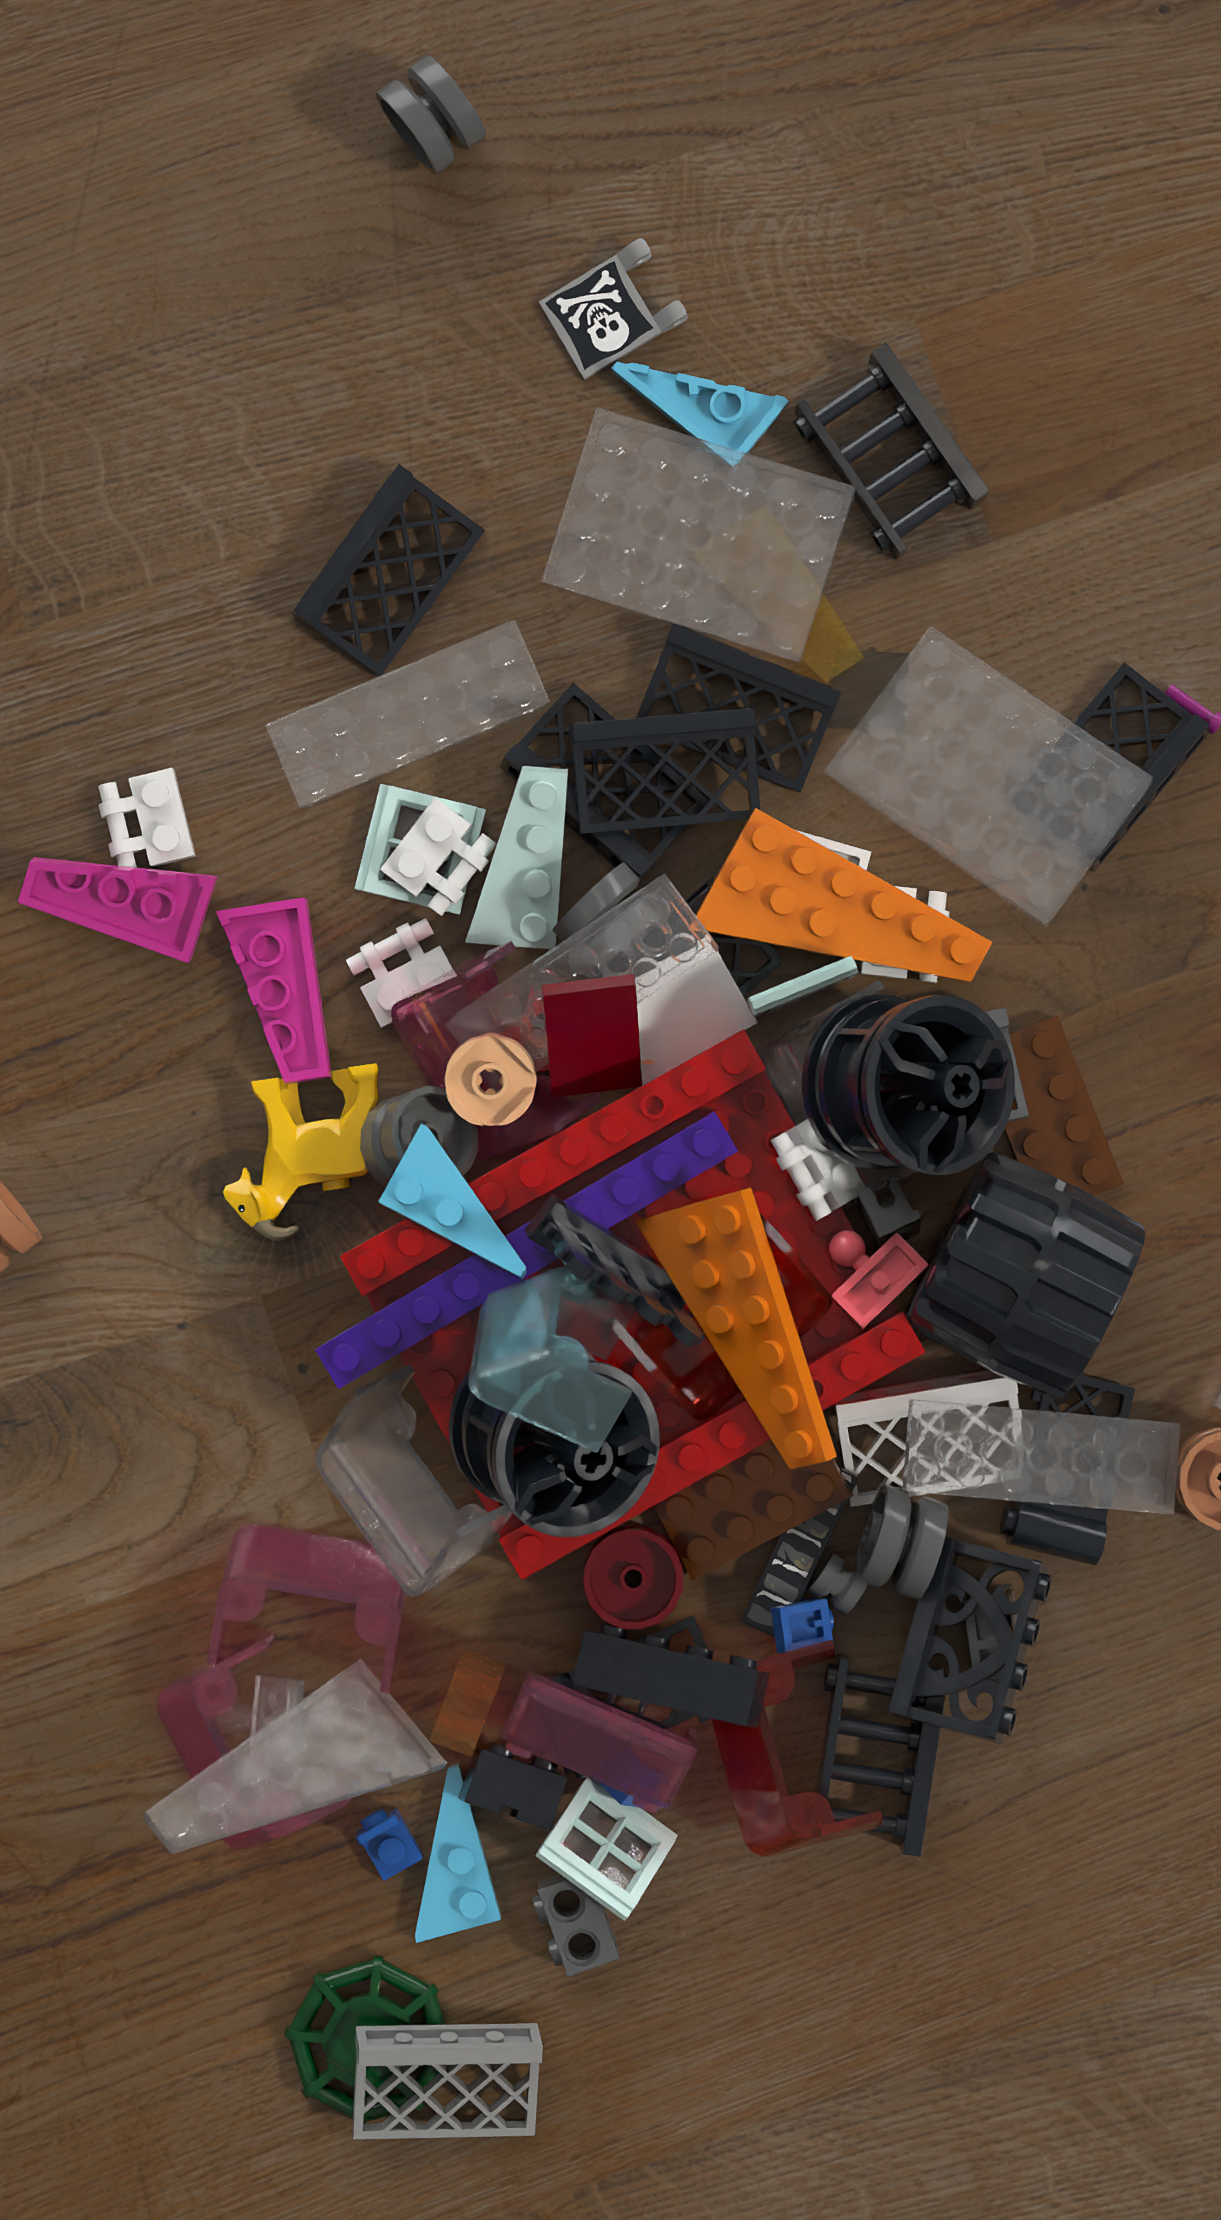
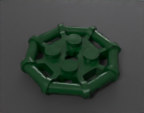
M374 1955V1959L327 1973L317 1972L313 1976L314 1982L291 2025L285 2027L284 2037L290 2041L303 2086L301 2093L306 2099L312 2097L352 2120L354 2099L332 2088L327 2083L336 2077L352 2087L355 2086L356 2026L414 2025L411 2015L421 2007L427 2025H446L437 1997L439 1989L434 1983L427 1984L383 1960L384 1955ZM371 1979L370 1992L365 1994H357L352 1998L344 2000L336 1990L343 1986ZM381 1979L414 1998L403 2006L380 1993ZM325 1998H327L335 2008L324 2030L310 2028ZM309 2042L321 2043L323 2051L325 2050L328 2068L321 2074L317 2072ZM423 2065L415 2081L424 2087L440 2072L432 2065ZM366 2066V2078L375 2087H379L394 2074L387 2066ZM403 2081L397 2085L402 2093L388 2097L397 2107H401L416 2094ZM365 2090V2098H366V2097L369 2096V2093ZM423 2101L416 2109L420 2111L427 2103ZM377 2102L364 2113L363 2124L390 2116L391 2113Z

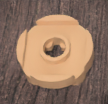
M492 1032L470 1038L462 1043L452 1054L445 1076L446 1094L452 1108L466 1121L483 1126V1124L501 1126L518 1119L530 1106L537 1081L533 1060L524 1047L509 1037L500 1036ZM485 1069L490 1073L494 1070L499 1071L502 1074L499 1078L502 1088L496 1091L490 1087L484 1091L479 1086L483 1080L479 1073Z

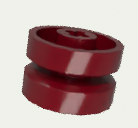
M624 1525L606 1532L593 1544L585 1561L583 1587L590 1606L602 1620L621 1629L642 1630L659 1624L675 1609L683 1589V1567L676 1548L662 1533L647 1526ZM629 1570H637L641 1573V1583L638 1586L634 1587L632 1582L629 1584L625 1582L624 1577Z

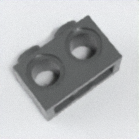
M561 1874L538 1882L539 1895L532 1897L540 1923L549 1922L554 1938L547 1940L556 1967L564 1965L566 1974L569 1977L620 1959L619 1947L606 1909L602 1904ZM562 1890H572L579 1896L580 1902L572 1910H563L556 1905L554 1897ZM578 1933H585L593 1938L595 1945L589 1952L578 1953L570 1947V1939Z

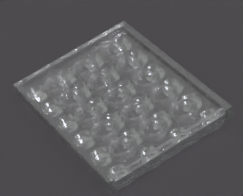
M596 407L542 582L801 663L856 487Z
M931 625L824 770L825 774L1045 928L1153 782V777Z

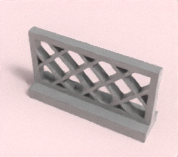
M537 2023L356 2026L353 2139L535 2136L539 2063H542L543 2045ZM511 2063H528V2073L514 2085L500 2074ZM465 2064H478L485 2072L469 2086L455 2075ZM419 2065H432L440 2073L424 2087L409 2075ZM366 2066H387L394 2074L377 2088L366 2078ZM494 2079L506 2092L489 2106L476 2093ZM448 2080L461 2093L444 2107L431 2094ZM403 2081L416 2094L401 2107H397L385 2095ZM527 2088L525 2097L522 2092ZM365 2090L370 2094V2095H369L368 2097H366V2098H365ZM515 2099L525 2108V2121H505L498 2113ZM468 2100L482 2111L472 2122H460L453 2115ZM423 2101L437 2112L427 2123H415L407 2116ZM377 2102L391 2113L382 2123L363 2124L364 2113Z

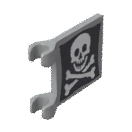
M642 238L633 241L610 259L539 301L584 380L662 333L681 325L688 319L686 309L679 300L670 303L652 316L626 271L642 265L651 258L650 248Z

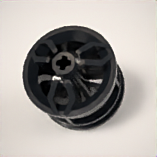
M871 994L851 999L832 1011L818 1027L809 1044L803 1065V1102L808 1120L816 1136L834 1156L845 1163L863 1169L882 1170L903 1166L914 1172L931 1175H947L965 1170L985 1157L998 1142L1008 1123L1014 1101V1066L1008 1044L1001 1030L981 1008L955 996L931 995L908 1001L894 995Z
M535 1333L517 1336L487 1351L464 1376L455 1394L449 1417L451 1451L465 1479L485 1496L506 1504L508 1509L526 1525L547 1535L557 1537L583 1536L599 1531L620 1519L644 1493L651 1480L658 1459L660 1444L658 1419L654 1406L643 1387L624 1371L610 1364L596 1361L581 1346L566 1338L552 1334Z

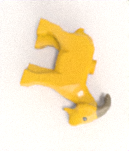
M377 1063L331 1071L332 1077L330 1079L343 1091L345 1105L340 1119H324L306 1123L301 1112L298 1083L286 1084L283 1078L251 1081L254 1096L263 1104L268 1123V1144L264 1158L262 1184L254 1185L251 1182L249 1171L247 1168H243L241 1178L237 1182L226 1185L223 1195L224 1199L239 1217L267 1239L283 1241L294 1237L299 1232V1226L297 1225L288 1228L276 1227L274 1225L275 1219L298 1187L322 1182L323 1191L350 1187L349 1178L365 1176L369 1173L360 1150L361 1129L368 1113L376 1106L379 1099V1069Z

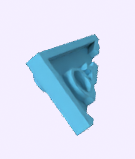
M617 361L611 368L613 374L732 471L736 469L789 403V400L783 396L775 395L773 397L746 391L743 387L719 385L712 380L681 373L677 375L649 369V366L633 362L626 364Z
M421 1123L378 1202L523 1280L527 1267L427 1126Z
M460 1763L451 1765L447 1770L415 1932L416 1943L501 1920L500 1909L471 1804L458 1799L464 1782Z

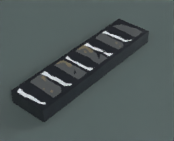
M839 1466L853 1493L860 1476ZM849 1499L780 1535L740 1621L775 1638L771 1607L801 1602Z

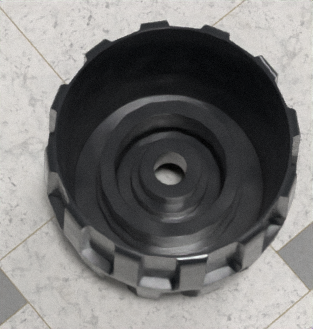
M989 1152L974 1170L968 1185L963 1189L954 1206L950 1222L943 1227L935 1244L937 1249L928 1260L929 1266L921 1274L917 1282L918 1286L910 1299L906 1318L911 1327L973 1363L1049 1396L1062 1398L1066 1396L1067 1392L1073 1388L1080 1378L1119 1307L1139 1261L1145 1243V1229L1135 1220L1066 1181L997 1152Z

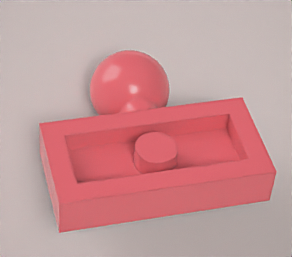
M849 1230L841 1231L834 1235L830 1241L829 1254L832 1260L842 1267H853L856 1270L830 1298L862 1331L929 1266L897 1232L870 1258L865 1254L864 1240L856 1232Z

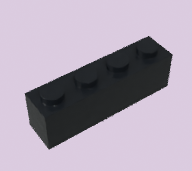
M601 1624L599 1632L584 1630L572 1684L746 1727L758 1728L770 1673L756 1670L758 1661L731 1655L729 1663L712 1659L714 1650L687 1644L685 1653L669 1649L671 1640L644 1634L642 1642L626 1639L628 1630Z

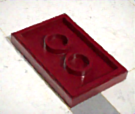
M634 974L541 985L552 1098L641 1087L642 1071Z

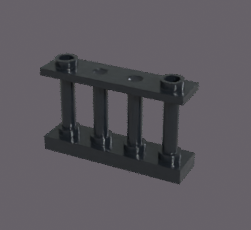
M886 342L871 352L869 359L871 368L868 369L869 375L815 412L812 411L805 399L797 403L795 414L798 418L793 422L807 443L814 440L874 527L870 534L878 548L884 554L891 552L894 558L898 560L904 556L907 550V546L901 539L955 501L959 504L965 501L971 510L984 501L990 491ZM888 390L897 403L893 407L894 412L839 449L824 427L876 391L884 392ZM903 427L906 429L914 427L923 440L919 443L920 449L864 486L850 464ZM939 464L948 477L944 481L946 486L890 523L875 501L927 465L935 466Z
M837 1653L836 1664L828 1663L824 1691L831 1692L816 1796L815 1800L807 1798L803 1826L811 1827V1838L815 1841L822 1840L824 1824L893 1835V1840L900 1841L899 1847L902 1854L921 1857L940 1728L919 1722H911L910 1727L841 1716L845 1689L892 1696L897 1679L848 1671L849 1659L847 1655ZM931 1668L933 1671H938V1670H940V1669H936V1668ZM945 1671V1674H944V1678H946V1677L949 1676V1675L946 1673V1671ZM945 1696L920 1697L918 1705L921 1706L920 1709L943 1715ZM840 1734L907 1745V1750L914 1751L911 1768L904 1767L903 1772L834 1761L837 1736ZM831 1779L900 1790V1795L907 1796L905 1812H897L896 1817L829 1807L827 1806Z

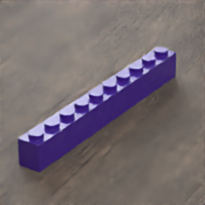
M714 1111L566 1199L564 1202L606 1229H609L738 1152ZM531 1221L505 1236L527 1267V1272L523 1279L558 1259L556 1255L527 1237L524 1229ZM474 1254L316 1348L315 1351L337 1388L340 1389L520 1282L522 1279Z

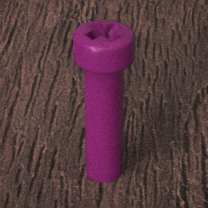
M1173 684L1166 690L1165 694L1193 716L1196 713L1210 724L1209 733L1211 735L1221 726V713H1212Z

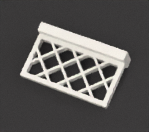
M982 1370L856 1391L833 1404L844 1469L858 1475L866 1463H868L886 1476L877 1490L858 1493L856 1484L853 1491L854 1496L849 1499L850 1506L873 1503L879 1489L885 1484L890 1485L892 1481L899 1485L896 1488L906 1490L909 1496L913 1497L1021 1479L1026 1450L1017 1397V1382L989 1370ZM1007 1400L1010 1416L999 1431L980 1418L990 1403ZM978 1405L974 1412L965 1408ZM957 1409L966 1415L968 1420L953 1438L937 1427L935 1423L944 1411ZM933 1413L929 1420L924 1418L922 1414ZM912 1416L924 1426L911 1444L908 1445L890 1431L900 1418ZM889 1420L884 1426V1428L878 1423H876L880 1421ZM975 1422L994 1435L980 1456L960 1443ZM868 1424L878 1431L879 1434L864 1453L850 1443L848 1427ZM1011 1427L1014 1441L1005 1436ZM930 1430L950 1443L936 1463H933L916 1451ZM885 1438H888L905 1450L891 1471L871 1458ZM1000 1441H1003L1015 1450L1017 1467L998 1470L986 1460ZM957 1448L973 1459L975 1463L966 1475L953 1477L943 1470L942 1467ZM852 1453L861 1458L855 1467L853 1465ZM911 1456L930 1468V1471L921 1483L908 1484L897 1476ZM982 1466L988 1470V1472L977 1473ZM937 1474L945 1478L932 1481Z

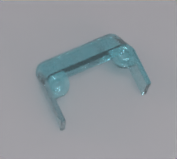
M559 1267L493 1291L488 1295L480 1310L468 1383L469 1388L484 1403L597 1453L631 1396L632 1389L588 1370L589 1359L584 1351L586 1350L597 1357L607 1360L636 1309L633 1304L626 1300L623 1304L614 1301L603 1292L596 1281L589 1278L585 1282L573 1275L566 1267Z

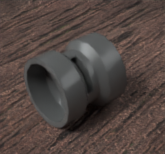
M831 1553L808 1586V1591L818 1598L829 1594V1600L833 1602L834 1609L846 1616L858 1602L868 1584L856 1581L854 1577L855 1571L850 1569L845 1571L844 1560L835 1553Z

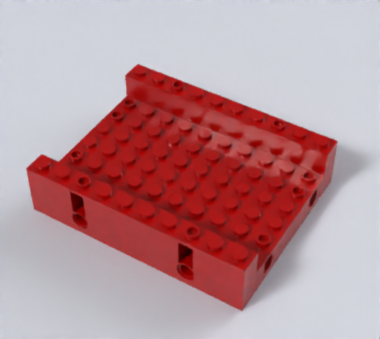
M744 1029L468 1184L503 1235L506 1236L531 1221L552 1194L565 1201L715 1111L738 1152L655 1200L608 1230L660 1262L636 1224V1220L751 1187L822 1411L926 1353L902 1311L898 1310L894 1301L862 1331L830 1298L856 1272L853 1267H842L832 1260L829 1254L830 1241L834 1235L841 1231H855L841 1207L816 1221L808 1206L802 1207L796 1195L800 1192L787 1169L782 1171L777 1163L776 1158L779 1155L770 1140L790 1130L795 1125L764 1072L766 1068ZM406 1218L340 1255V1258L361 1296L366 1295L375 1313L474 1254ZM559 1258L399 1353L449 1445L450 1411L455 1394L464 1376L487 1351L508 1339L521 1335L543 1333L566 1338L589 1352L596 1361L615 1366L630 1375L643 1387L649 1396L657 1415L660 1433L659 1453L655 1470L648 1486L638 1501L627 1513L611 1525L594 1533L577 1537L547 1535L529 1527L518 1519L508 1509L506 1504L494 1501L475 1489L500 1534L498 1539L521 1580L771 1440L705 1333V1338L699 1345H695L693 1348L686 1346L672 1334L668 1326L660 1323L658 1326L649 1323L637 1312L633 1304L626 1300L623 1304L614 1301L603 1292L599 1284L593 1279L589 1278L585 1282L573 1275ZM692 1313L691 1318L693 1322L695 1323L696 1327L704 1333L703 1329L701 1328V1326L699 1325L698 1321Z

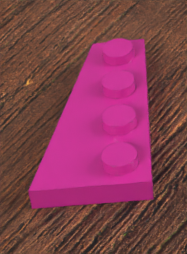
M34 857L29 862L17 903L189 963L192 959L218 876Z
M303 897L216 911L230 942V948L236 963L239 965L248 987L247 990L252 1003L256 1007L264 1027V1033L284 1083L292 1084L331 1078L332 1074L308 900Z

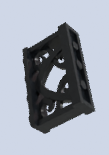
M945 1536L933 1577L925 1593L917 1602L888 1712L898 1718L923 1723L1001 1745L1004 1735L1010 1736L1014 1729L1017 1709L1011 1707L1015 1691H1022L1026 1683L1029 1668L1028 1664L1023 1663L1028 1645L1034 1646L1040 1629V1620L1035 1619L1039 1601L1046 1602L1051 1588L1052 1576L1046 1574L1047 1566L1043 1561L993 1550ZM958 1556L992 1564L982 1575L979 1582L970 1574L955 1566ZM1006 1571H1013L1019 1574L1024 1583V1590L1020 1598L1016 1601L1006 1599L1005 1592L1011 1584L1000 1585L991 1595L987 1588L994 1577ZM966 1592L971 1596L961 1611L951 1613L947 1610L946 1601L950 1596H958L960 1604L964 1601ZM979 1605L993 1627L999 1647L981 1663L960 1673L959 1661L954 1650L944 1640L937 1637L939 1626L948 1627L964 1622L974 1613ZM1018 1614L1014 1632H1012L1005 1615L1012 1616ZM943 1654L947 1657L950 1677L944 1678V1666L938 1671H933L930 1668V1661L933 1656ZM1004 1668L1000 1685L998 1686L989 1678ZM967 1690L969 1701L977 1708L978 1696L982 1693H989L993 1699L991 1713L982 1720L974 1721L968 1719L960 1708L959 1692ZM949 1695V1705L953 1717L917 1708L920 1697L930 1698Z

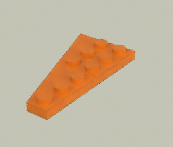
M757 808L751 813L688 929L728 935L729 937L749 939L843 959L852 956L854 960L869 964L914 971L915 973L967 983L972 981L993 943Z
M751 1187L636 1220L635 1222L789 1469L822 1463L837 1457Z

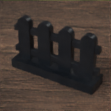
M552 1194L524 1229L530 1240L561 1259L565 1267L577 1278L585 1282L589 1278L593 1279L611 1299L620 1304H623L625 1300L633 1304L637 1312L655 1326H658L660 1323L665 1324L669 1327L672 1334L686 1346L693 1348L695 1345H699L705 1338L704 1333L693 1322L690 1310L684 1307L686 1302L660 1262Z

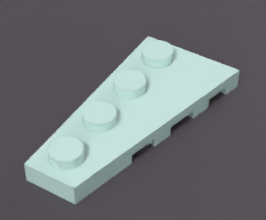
M522 766L465 943L543 949L556 948L557 935L552 929L558 922L568 769Z

